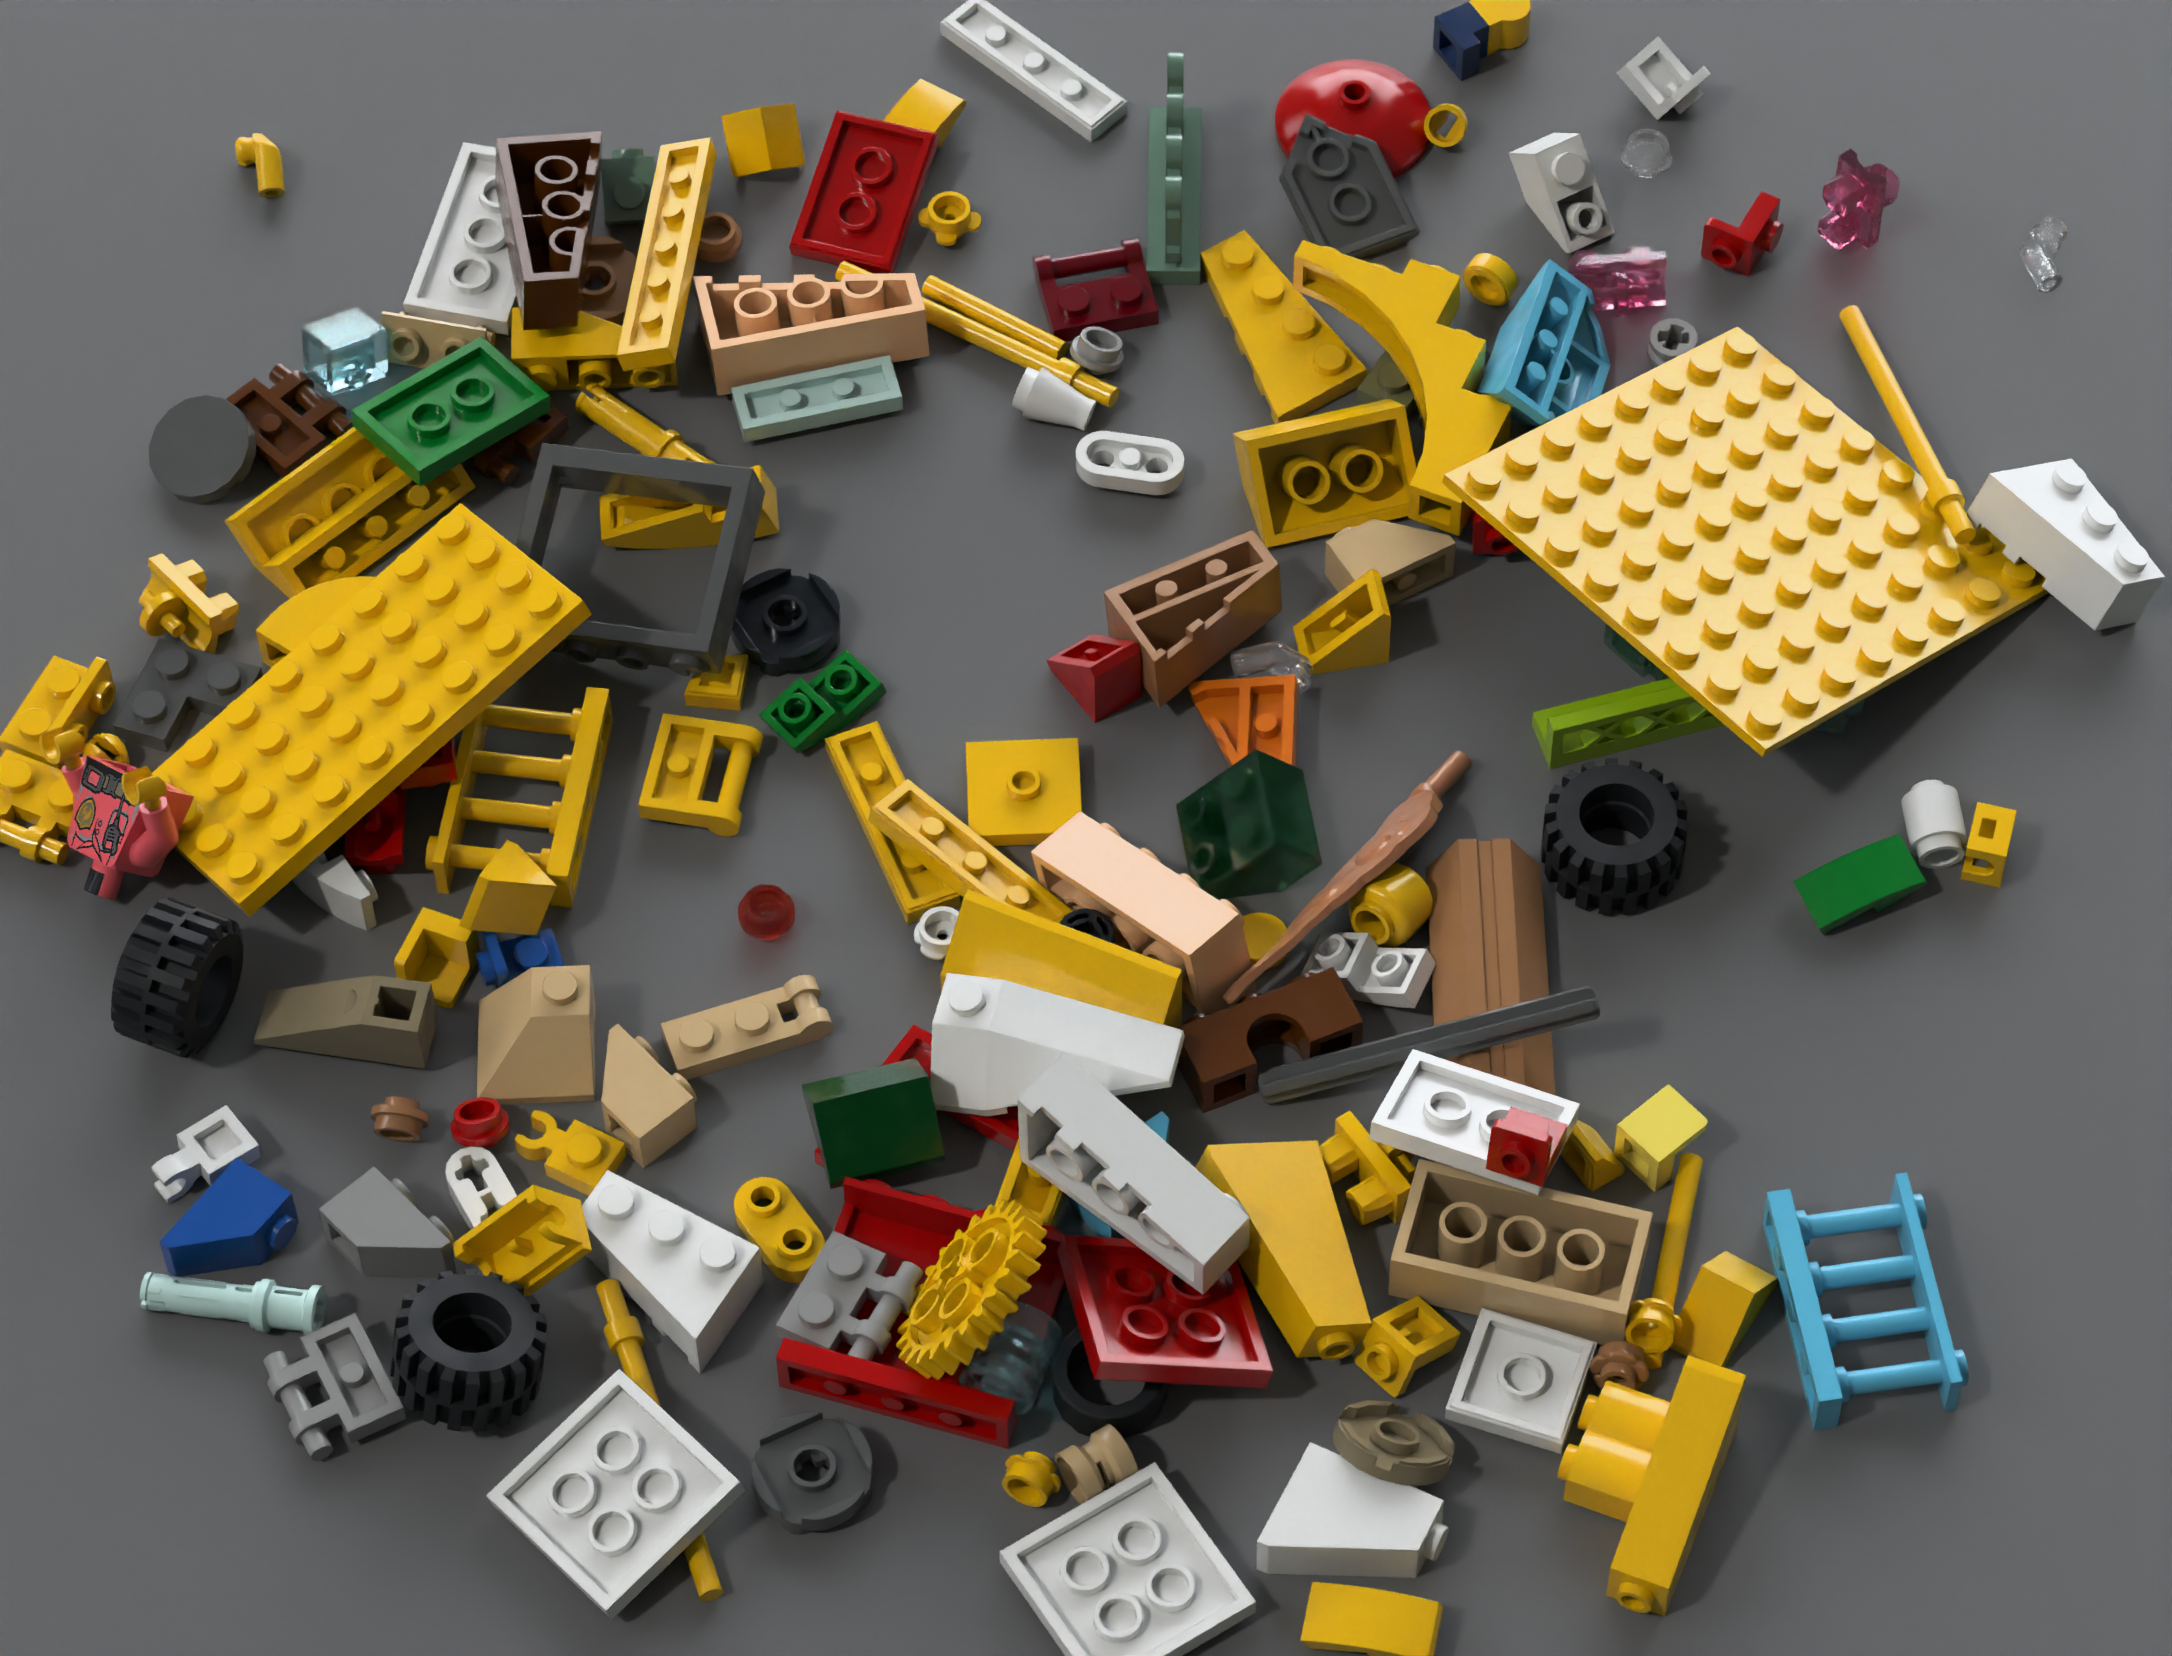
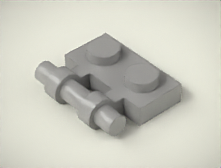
M833 1231L777 1322V1336L782 1339L785 1337L836 1351L842 1341L852 1346L847 1355L872 1361L875 1355H882L890 1343L892 1336L889 1331L900 1312L908 1311L917 1297L915 1287L921 1279L923 1271L914 1263L904 1261L894 1277L889 1276L885 1278L881 1276L887 1266L885 1253ZM867 1299L878 1303L869 1319L861 1321L856 1319Z
M356 1313L300 1337L302 1348L307 1356L306 1358L291 1364L284 1351H276L269 1354L263 1361L270 1376L267 1385L276 1402H283L291 1418L289 1429L298 1445L305 1446L313 1461L322 1460L332 1453L333 1447L326 1434L334 1427L341 1425L350 1443H353L406 1419L404 1407ZM320 1382L328 1400L312 1407L305 1390L307 1387Z

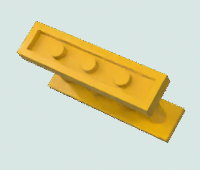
M587 687L583 707L574 708L572 713L492 705L491 703L462 729V737L456 758L458 780L451 781L439 834L438 836L429 837L426 848V869L434 870L438 893L449 894L455 867L484 870L500 850L497 848L461 845L466 820L547 828L549 829V834L554 835L551 849L543 848L541 853H525L556 884L550 906L573 908L613 726L609 689ZM488 727L570 735V741L574 742L572 755L564 754L562 759L483 751ZM477 773L559 782L560 788H564L562 801H553L551 806L472 798Z

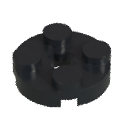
M777 568L757 574L742 585L731 637L737 650L741 654L748 655V660L759 665L760 670L764 674L779 677L787 674L789 671L807 668L825 658L839 646L841 625L839 600L832 587L821 577L808 572V579L803 576L791 575V569ZM784 613L788 618L799 617L795 624L782 627L776 625L777 614Z

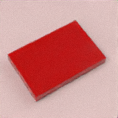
M837 110L789 245L791 255L837 266L843 261H847L873 274L894 273L939 143L938 134Z

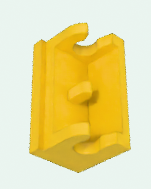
M531 1185L452 1243L457 1259L466 1264L478 1266L484 1276H488L490 1272L503 1275L502 1281L507 1284L513 1281L524 1287L523 1296H530L592 1251L581 1200L536 1185Z

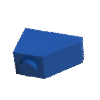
M236 1158L160 1241L168 1272L176 1277L261 1265L274 1250L284 1248L296 1231L299 1221L292 1193L244 1161Z

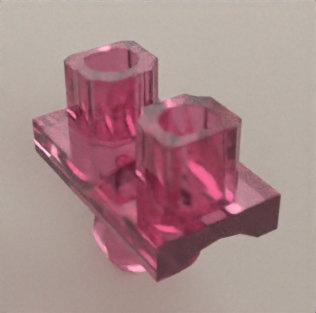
M1851 148L1839 155L1836 177L1827 182L1823 187L1822 198L1831 211L1819 219L1817 229L1819 235L1838 250L1854 239L1866 249L1879 240L1883 208L1892 204L1898 196L1900 183L1897 175L1879 163L1863 167L1858 160L1857 153Z
M1648 246L1629 247L1622 254L1600 255L1595 250L1576 251L1573 257L1568 258V273L1589 287L1593 292L1596 305L1592 310L1614 309L1616 318L1628 317L1629 308L1666 305L1665 273L1667 258L1665 251L1652 252Z

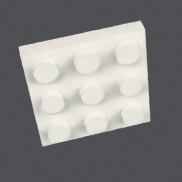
M618 1369L486 1496L501 1514L612 1620L715 1521L745 1489L731 1472L624 1372Z
M1156 1462L999 1551L1001 1565L1065 1656H1183L1256 1613L1255 1599Z

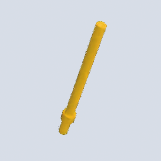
M843 261L837 268L835 279L840 282L844 274L873 273ZM922 297L927 323L1025 369L1030 367L1040 371L1044 367L1084 396L1109 408L1116 403L1119 396V388L1085 373V367L1066 357L1057 360Z
M1855 305L1845 307L1840 312V320L1928 488L1926 498L1936 516L1945 520L1957 544L1962 545L1971 542L1976 536V531L1963 508L1965 498L1956 481L1947 478L1859 307Z
M617 1279L604 1280L596 1286V1291L607 1321L604 1327V1334L610 1352L618 1355L624 1373L661 1407L641 1349L645 1339L639 1321L635 1316H630L619 1281ZM702 1532L683 1551L699 1598L703 1602H708L719 1598L723 1594V1589L704 1533Z

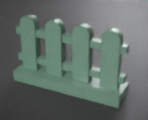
M1168 52L1167 107H1149L1146 271L1151 285H1200L1202 107H1183L1184 52Z

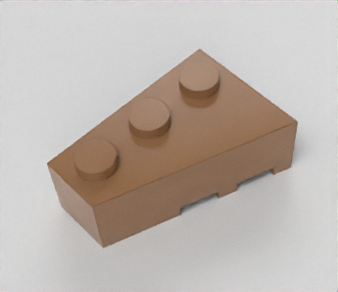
M1253 530L1104 591L1108 635L1113 638L1137 641L1141 650V683L1159 708L1282 611L1279 564Z

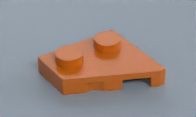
M1295 674L1193 681L1188 685L1193 704L1239 784L1296 780L1299 686Z

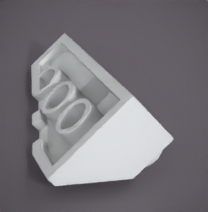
M947 973L932 1022L930 1086L935 1110L981 1116L1008 1113L1007 1107L1018 1106L1017 1099L1064 1052L1114 1096L1168 1088L1172 1086L1185 1035L1181 1029L1007 980Z

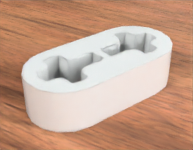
M481 1147L460 1149L450 1157L446 1164L445 1174L450 1195L470 1230L488 1218L487 1209L495 1207L497 1211L517 1196L497 1159L486 1149ZM473 1169L477 1175H482L485 1189L478 1192L469 1178L464 1179L463 1173Z

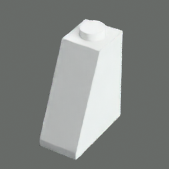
M1310 1442L1257 1540L1256 1569L1267 1574L1416 1578L1426 1558L1432 1561L1438 1558L1447 1539L1449 1527L1442 1524L1444 1500L1410 1485H1400L1373 1477L1355 1468L1342 1458L1341 1455Z

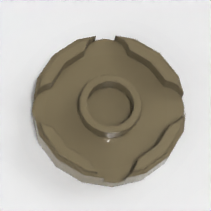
M1375 1400L1347 1405L1342 1410L1333 1430V1445L1341 1457L1358 1470L1380 1480L1400 1485L1417 1486L1439 1482L1449 1473L1454 1453V1442L1445 1428L1428 1415L1415 1411L1412 1419L1406 1415L1398 1414L1399 1405L1388 1401Z

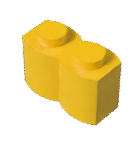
M1608 1380L1599 1397L1589 1394L1578 1422V1429L1584 1430L1585 1433L1579 1446L1570 1443L1567 1445L1557 1474L1558 1479L1566 1481L1563 1500L1627 1523L1670 1402Z

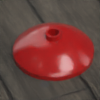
M1357 59L1337 60L1305 71L1287 86L1279 98L1276 107L1275 133L1282 152L1288 158L1305 115L1308 114L1325 121L1326 126L1353 137L1355 134L1376 141L1393 177L1396 178L1412 168L1425 153L1430 140L1424 131V121L1431 108L1419 86L1400 71L1373 61Z

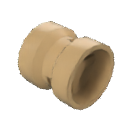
M1110 1424L1091 1433L1089 1442L1083 1446L1071 1445L1055 1454V1462L1059 1474L1071 1495L1080 1505L1102 1493L1105 1488L1112 1484L1116 1485L1138 1472L1137 1463L1130 1448L1121 1434Z

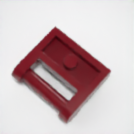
M1137 237L1121 240V246L1054 259H1051L1049 254L1033 257L1035 280L1052 335L1068 342L1073 341L1087 327H1101L1115 333L1159 324L1158 307L1144 265L1141 245ZM1125 267L1127 273L1057 287L1056 283L1057 279Z

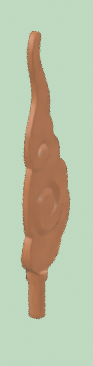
M1455 751L1425 783L1421 782L1412 791L1409 798L1386 818L1376 834L1337 872L1326 887L1309 901L1288 926L1277 943L1228 989L1223 996L1227 1004L1234 1002L1255 979L1293 949L1312 928L1352 898L1365 884L1389 868L1434 825L1438 819V813L1444 806L1441 802V797L1472 766L1470 758L1465 753Z

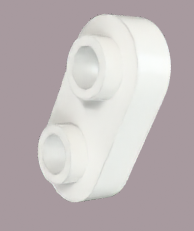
M1096 431L1084 436L1079 441L1076 447V471L1079 477L1091 486L1148 495H1164L1174 491L1182 483L1184 478V455L1176 444L1166 439L1112 431ZM1098 464H1108L1110 466H1101Z

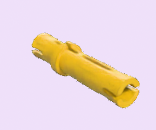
M591 383L585 387L589 393L594 395L593 399L581 391L576 400L575 408L579 414L588 417L643 455L717 464L686 445L685 439H683L681 434L675 430L665 431L605 391L597 383Z

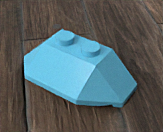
M1549 259L1542 266L1501 326L1478 393L1490 395L1497 401L1508 404L1512 407L1511 417L1520 424L1539 427L1601 396L1611 365L1602 328L1592 310L1596 305L1592 290Z

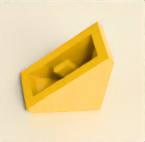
M1374 569L1369 570L1293 626L1303 670L1308 674L1314 675L1389 663L1391 614L1380 572Z
M507 840L478 876L459 926L472 931L537 935L556 889V884L518 844Z
M1727 1251L1711 1259L1701 1266L1679 1315L1682 1321V1330L1679 1336L1673 1338L1670 1348L1685 1356L1690 1355L1725 1367L1777 1285L1778 1278Z

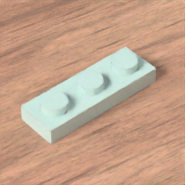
M890 355L731 388L732 400L744 443L903 410L902 394Z

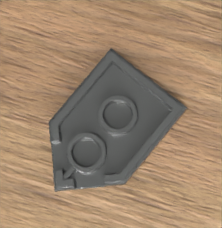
M1306 114L1279 180L1309 242L1319 246L1332 247L1342 254L1361 260L1405 244L1419 235L1420 230L1376 141L1355 134L1353 137L1326 126V122Z

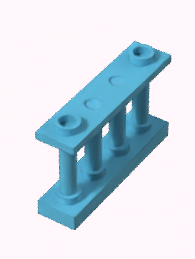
M1907 1172L1895 1174L1890 1203L1884 1205L1806 1215L1804 1210H1795L1790 1189L1767 1192L1762 1225L1775 1277L1778 1278L1777 1285L1813 1430L1837 1427L1842 1403L1849 1402L1850 1396L1937 1384L1944 1412L1956 1410L1961 1386H1967L1969 1382L1967 1360L1962 1349L1954 1350L1922 1230L1927 1227L1924 1199L1921 1194H1913ZM1896 1227L1903 1254L1901 1256L1819 1267L1817 1261H1808L1805 1246H1808L1810 1239ZM1909 1279L1916 1303L1915 1308L1832 1319L1831 1314L1821 1313L1818 1298L1823 1296V1291ZM1923 1331L1930 1360L1846 1372L1843 1366L1835 1367L1831 1350L1836 1349V1343Z

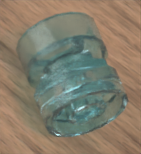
M1016 1301L1019 1309L1017 1312L1006 1315L1003 1320V1331L1001 1333L996 1332L989 1339L988 1346L984 1351L979 1347L975 1349L970 1364L964 1365L958 1379L961 1386L1015 1400V1415H1022L1028 1413L1032 1408L1044 1381L1042 1371L1050 1367L1063 1339V1333L1056 1321L1046 1313L1031 1305Z

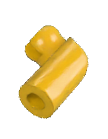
M253 133V137L250 138L239 137L235 141L236 157L238 163L242 166L256 165L258 194L266 198L285 194L282 156L278 147L261 133Z

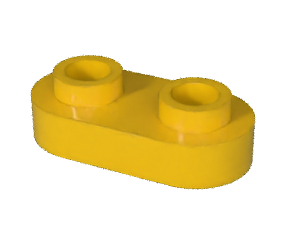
M758 1177L747 1181L738 1189L734 1198L735 1219L739 1229L750 1243L760 1247L762 1260L777 1278L789 1283H802L825 1245L822 1232L783 1182L771 1177ZM761 1199L773 1201L766 1207H759L754 1204ZM792 1241H800L805 1244L797 1250H791L786 1247Z

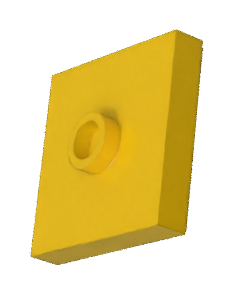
M1078 738L965 742L968 827L992 846L1039 845L1078 812H1082Z

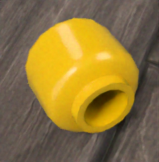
M1393 863L1379 876L1365 884L1348 900V914L1354 931L1357 933H1369L1376 944L1384 948H1395L1407 942L1426 923L1433 909V898L1427 883L1416 871L1400 863Z

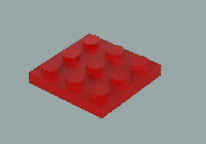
M1063 1235L1057 1255L1094 1379L1229 1387H1267L1273 1369L1237 1260L1202 1295L1128 1239Z

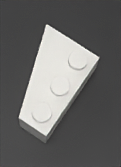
M2073 459L1990 473L1966 513L1975 531L1983 525L2006 545L2002 552L2003 555L2014 564L2019 562L2021 558L2046 578L2042 587L2095 631L2135 623L2165 577L2151 560L2147 551L2140 546L2118 518L2114 509L2107 504L2088 480L2084 471L2077 466Z

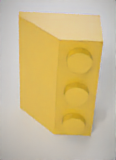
M1389 398L1233 433L1242 486L1261 540L1266 548L1339 532L1347 527H1357L1372 519L1389 521L1408 516L1410 484L1416 471V463L1405 405Z

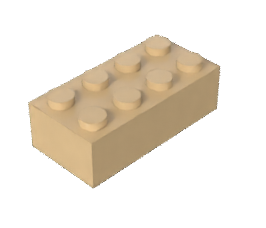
M1419 1159L1390 1259L1388 1295L1407 1300L1418 1295L1429 1305L1479 1316L1481 1309L1485 1308L1588 1339L1600 1345L1611 1341H1625V1330L1630 1306L1636 1298L1648 1251L1653 1212L1544 1187L1536 1195L1448 1165Z

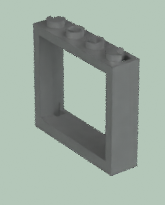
M542 443L516 542V547L540 566L543 562L562 487L727 508L696 635L584 621L550 652L563 653L567 658L582 663H592L596 658L616 660L620 665L635 670H645L649 665L669 667L673 672L684 676H689L690 671L721 674L765 495V490L754 469Z

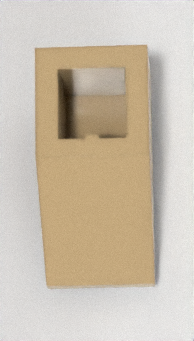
M616 1024L609 1030L602 1089L601 1103L605 1129L610 1136L625 1143L626 1152L644 1169L697 1128L694 1105L697 1097L693 1088L683 1076L678 1073H674L671 1076L659 1064L656 1052L644 1038L637 1036L633 1039L619 1024Z

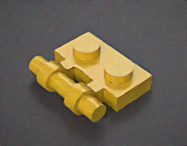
M6 749L0 757V842L19 849L21 857L36 863H40L44 859L57 865L63 864L67 858L69 846L57 839L60 835L68 837L74 810L73 794L60 769ZM15 818H19L34 825L27 829L14 824L13 821Z

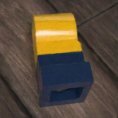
M1470 0L1443 12L1434 18L1433 48L1460 81L1478 74L1480 59L1497 52L1498 49H1513L1525 43L1529 36L1531 1Z

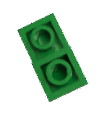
M845 649L808 684L799 677L759 713V716L796 753H800L841 730L870 708L887 691L882 682Z
M1900 834L1881 839L1847 853L1792 881L1823 935L1872 907L1879 912L1928 884Z

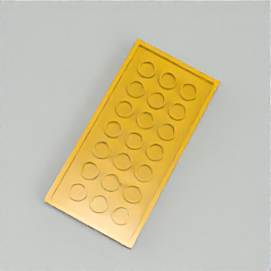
M460 503L152 772V776H158L164 782L194 796L178 831L179 841L174 849L248 917H251L591 616L592 613L579 596Z

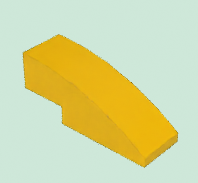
M760 465L750 467L754 469L765 490L754 538L779 533L776 487ZM612 493L599 496L601 541L608 547L634 549H679L718 545L727 508Z

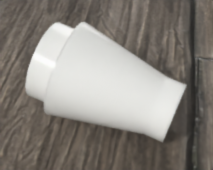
M1028 367L1018 385L1012 407L1022 411L1023 418L1071 426L1085 431L1097 401L1084 396L1044 367L1040 371Z

